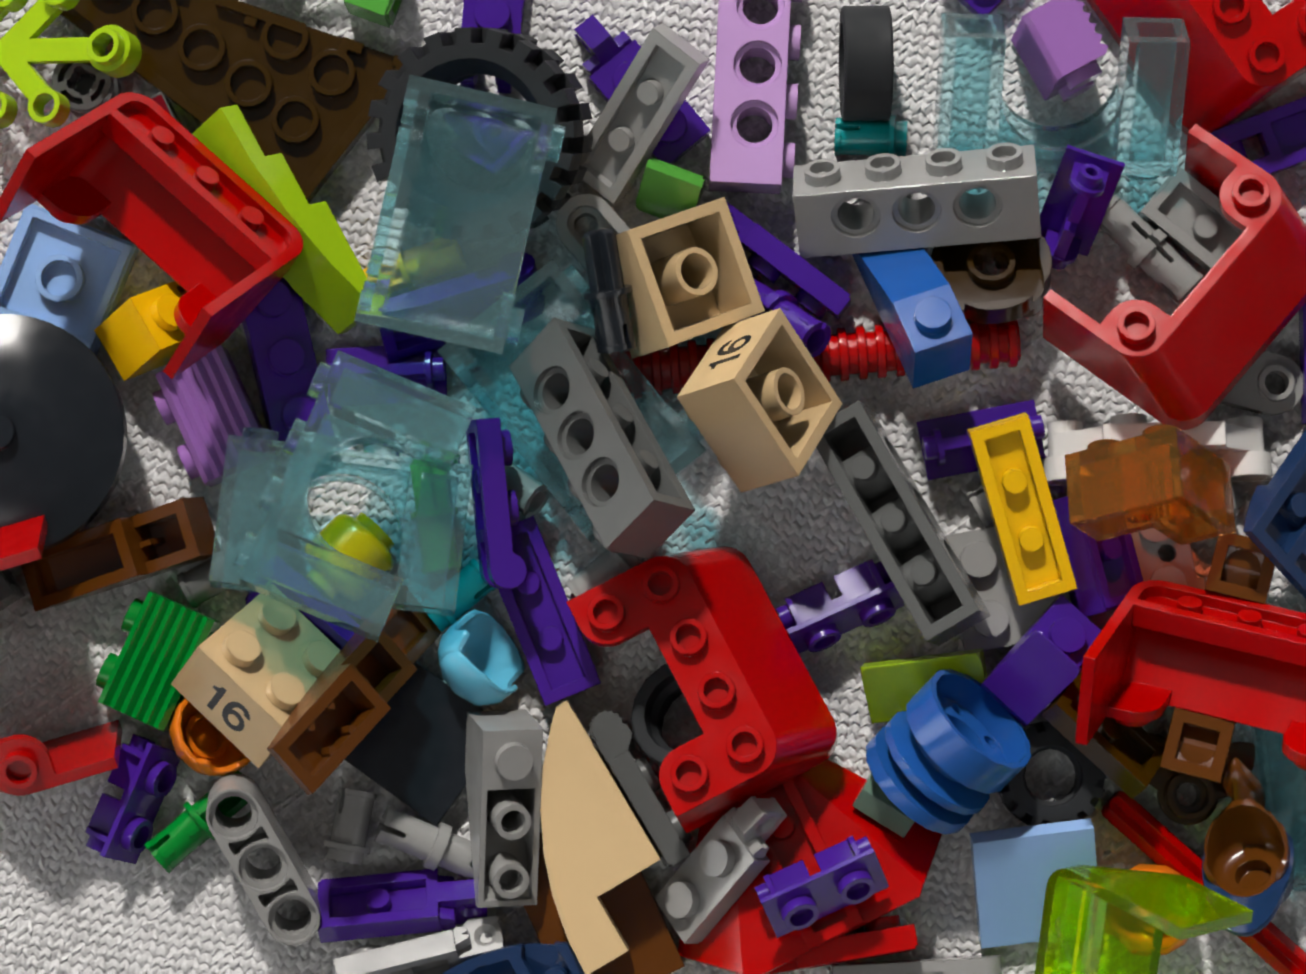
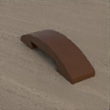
M1220 530L1205 590L1267 604L1275 565L1249 537ZM1175 708L1160 768L1221 783L1236 722Z

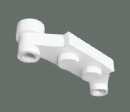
M1139 413L1114 415L1111 417V424H1103L1102 426L1083 429V422L1065 420L1047 424L1048 457L1043 459V468L1048 486L1070 487L1091 483V459L1222 456L1223 480L1231 479L1232 482L1243 483L1264 481L1272 478L1271 453L1264 451L1262 417H1234L1227 419L1226 423L1225 421H1208L1207 418L1201 425L1188 430L1172 429L1161 422L1147 423V415Z

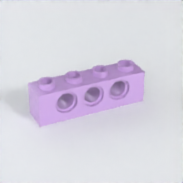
M719 0L709 191L780 194L782 178L793 179L795 163V143L784 142L785 119L796 120L798 84L787 83L788 60L799 61L801 25L790 24L791 2H802V0H766L774 6L777 14L773 20L765 24L753 23L744 15L743 8L752 0ZM754 57L763 58L771 64L774 74L763 83H752L746 80L740 71L741 65L746 60ZM748 116H758L769 124L771 133L765 140L752 143L744 140L739 135L737 125Z

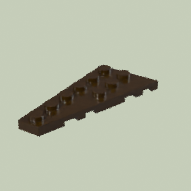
M80 0L73 9L63 11L60 14L88 37L95 30L106 25H117L134 34L140 41L142 56L139 65L133 72L159 92L162 91L168 99L201 124L219 108L238 105L264 155L283 154L308 203L312 201L376 119L368 116L371 100H381L386 95L387 89L378 85L386 70H399L403 65L397 58L398 55L392 56L366 47L363 43L308 27L305 23L238 0ZM113 41L106 48V51L109 53L113 48Z

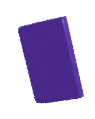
M1118 484L1053 500L1078 588L1069 591L1072 604L1086 617L1117 609L1129 590L1135 584L1143 582Z

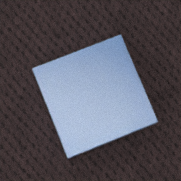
M31 204L24 208L0 266V314L23 315L49 322L79 339L97 356L101 341L94 330L115 311L140 249L129 241L88 225L59 221L48 210Z
M1091 818L970 833L978 938L981 949L1101 934L1095 832Z

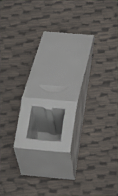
M526 709L467 711L465 776L475 904L477 908L537 905L543 728Z

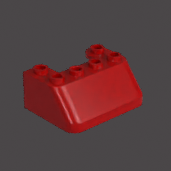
M1087 0L1175 125L1186 135H1188V131L1195 123L1209 133L1230 125L1306 72V0H1293L1273 15L1262 0Z
M719 546L653 557L566 602L583 635L590 642L598 646H617L650 629L704 733L669 752L659 770L661 788L686 834L727 813L733 807L737 808L744 804L751 796L758 797L823 763L834 752L838 740L834 719L751 563L739 550L728 546Z

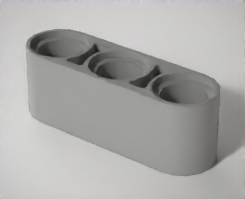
M231 773L220 777L213 783L208 794L206 821L209 830L271 936L276 941L285 945H299L307 942L315 935L320 925V904L318 889L257 783L244 774ZM236 796L246 800L251 810L243 817L229 818L222 814L218 804L224 798ZM266 848L274 851L280 857V861L273 868L265 870L254 867L247 857L254 850ZM298 900L309 908V912L301 919L288 920L277 912V908L285 901Z

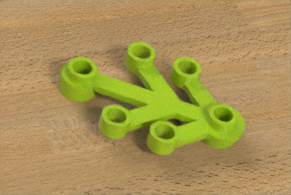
M0 0V22L9 12L14 13L21 10L28 0ZM38 0L0 39V66L29 100L28 113L30 117L49 128L59 127L67 120L70 114V103L66 96L53 90L32 64L91 63L94 68L110 77L122 78L130 75L137 68L142 56V47L138 38L117 25L103 26L95 30L90 37L37 38L63 11L73 9L80 0ZM113 41L114 44L111 52L105 56L107 46ZM0 91L2 104L0 110V129L11 125L15 120L18 106L12 96ZM54 99L52 112L44 116L45 105Z

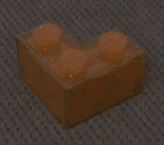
M1166 424L1150 426L1144 429L1140 436L1121 441L1115 439L1097 440L1088 444L1086 450L1065 455L1070 524L1097 541L1154 528L1177 544L1184 545L1236 532L1230 464L1177 426Z

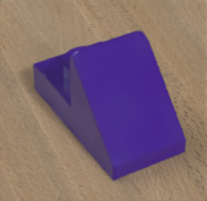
M1060 595L1049 605L979 686L1025 727L1082 672L1080 666L1083 663V656L1101 630L1069 600Z

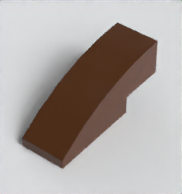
M191 497L182 498L132 517L118 518L81 531L67 541L43 551L42 559L23 564L21 567L36 612L122 587L220 554L221 550L205 498Z

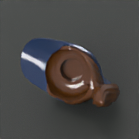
M1234 757L1226 767L1223 780V788L1233 801L1213 820L1208 829L1204 842L1202 876L1207 907L1216 923L1234 935L1248 937L1255 935L1265 928L1274 918L1280 905L1290 896L1294 883L1295 856L1293 839L1286 832L1284 825L1270 811L1265 809L1266 795L1261 782L1237 757Z

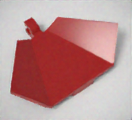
M827 759L810 770L756 797L775 798L787 815L765 841L769 847L766 856L770 862L702 942L698 944H684L680 938L678 952L682 958L736 974H767L920 898L943 834L928 830L914 822L903 838L859 811L852 805L866 779ZM723 815L699 827L696 847ZM850 836H853L855 841L867 836L871 847L876 853L889 887L873 894L861 903L851 904L822 917L807 928L794 930L777 938L754 888L765 883L763 876L775 873L803 860L809 875H814L821 871L814 854L845 841Z

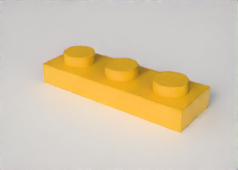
M1024 412L967 429L1016 603L1021 606L1078 589L1029 415Z

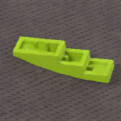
M238 105L219 108L192 135L297 228L303 239V249L290 270L283 277L298 295L338 335L347 333L373 312L372 305L380 301L327 202L308 203L283 154L264 155Z

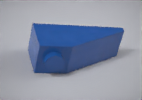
M924 248L852 254L913 389L970 370L973 333L949 282Z

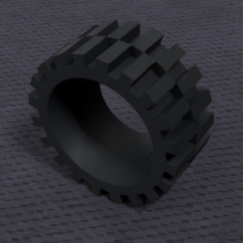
M454 28V32H438L423 38L426 43L424 46L409 47L397 57L403 64L399 70H386L378 83L379 86L387 89L384 99L371 100L368 116L380 119L379 131L366 133L367 150L380 148L383 163L371 167L377 182L389 180L395 189L386 196L395 209L408 207L414 212L408 221L420 229L434 227L439 230L437 237L452 241L462 238L469 239V242L490 241L521 234L524 230L536 228L550 220L547 215L552 211L560 210L572 197L567 193L571 185L581 183L587 168L580 165L582 153L592 152L593 136L584 135L583 120L592 119L589 103L579 104L575 91L583 88L575 73H564L559 67L564 60L552 49H541L536 45L537 39L525 34L510 33L507 29ZM480 74L497 77L512 85L529 105L538 131L534 153L524 173L513 184L496 193L476 191L456 181L442 165L434 144V121L444 97L458 83Z

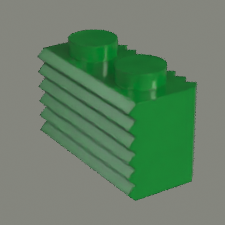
M149 591L144 601L135 598L121 626V631L129 634L119 656L113 653L107 656L97 676L96 686L103 688L98 702L153 726L158 730L169 731L173 712L182 699L185 698L171 683L196 648L220 628L221 622L156 592Z

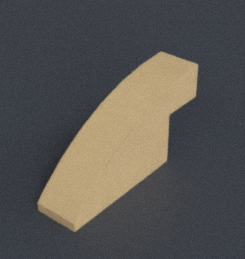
M565 701L555 709L543 764L540 808L543 854L552 897L566 937L584 973L591 974L629 951L627 942L599 896L661 860V857L569 701Z

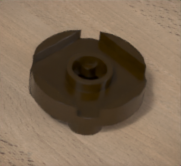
M1042 235L1041 238L940 246L934 247L932 250L931 259L949 282L968 324L975 322L983 324L1006 323L1021 317L1034 316L1041 310L1043 297L1050 287L1052 270L1051 251ZM987 261H994L997 269H1006L1004 272L992 276L980 273L983 270V263Z

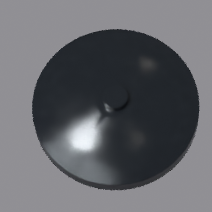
M0 314V528L45 515L48 523L43 550L45 551L67 541L84 529L99 514L111 497L119 481L126 456V415L119 390L112 376L100 359L79 339L60 327L34 317Z

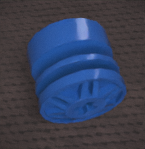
M952 669L938 670L906 704V711L897 712L887 725L882 727L866 745V761L874 780L888 799L913 821L928 830L944 835L958 833L974 814L979 813L990 799L989 794L1000 792L1031 759L1030 742L1020 722L979 686L980 682L969 675Z

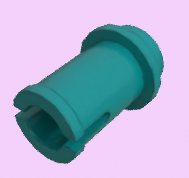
M891 115L889 121H843L842 118H836L835 156H873L881 153L906 156L908 121H896V115Z
M472 558L469 564L434 593L429 589L425 591L424 594L427 598L420 605L442 633L481 599L497 588L487 585L482 580L479 563Z

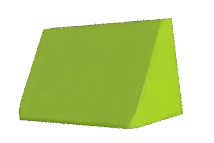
M984 649L864 663L860 670L872 724L889 722L897 712L906 711V704L938 670L952 669L969 675L982 683L987 677Z

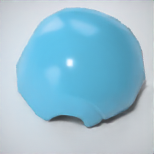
M475 609L468 612L448 628L439 642L438 658L443 679L456 695L475 706L499 704L518 689L516 684L513 686L512 684L524 672V662L509 634L488 613Z

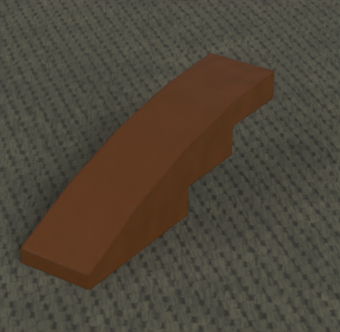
M406 587L393 590L356 631L304 695L267 748L270 754L307 795L313 794L391 709L387 702L416 672L417 668L413 664L441 634V631Z

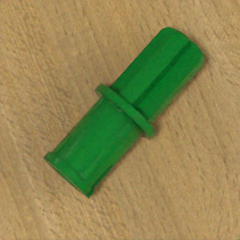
M209 792L193 805L187 801L183 805L186 810L164 830L144 844L168 873L172 872L198 846L200 847L209 838L213 841L215 840L206 821ZM230 796L219 802L218 808L223 815L232 818L248 802L240 797Z

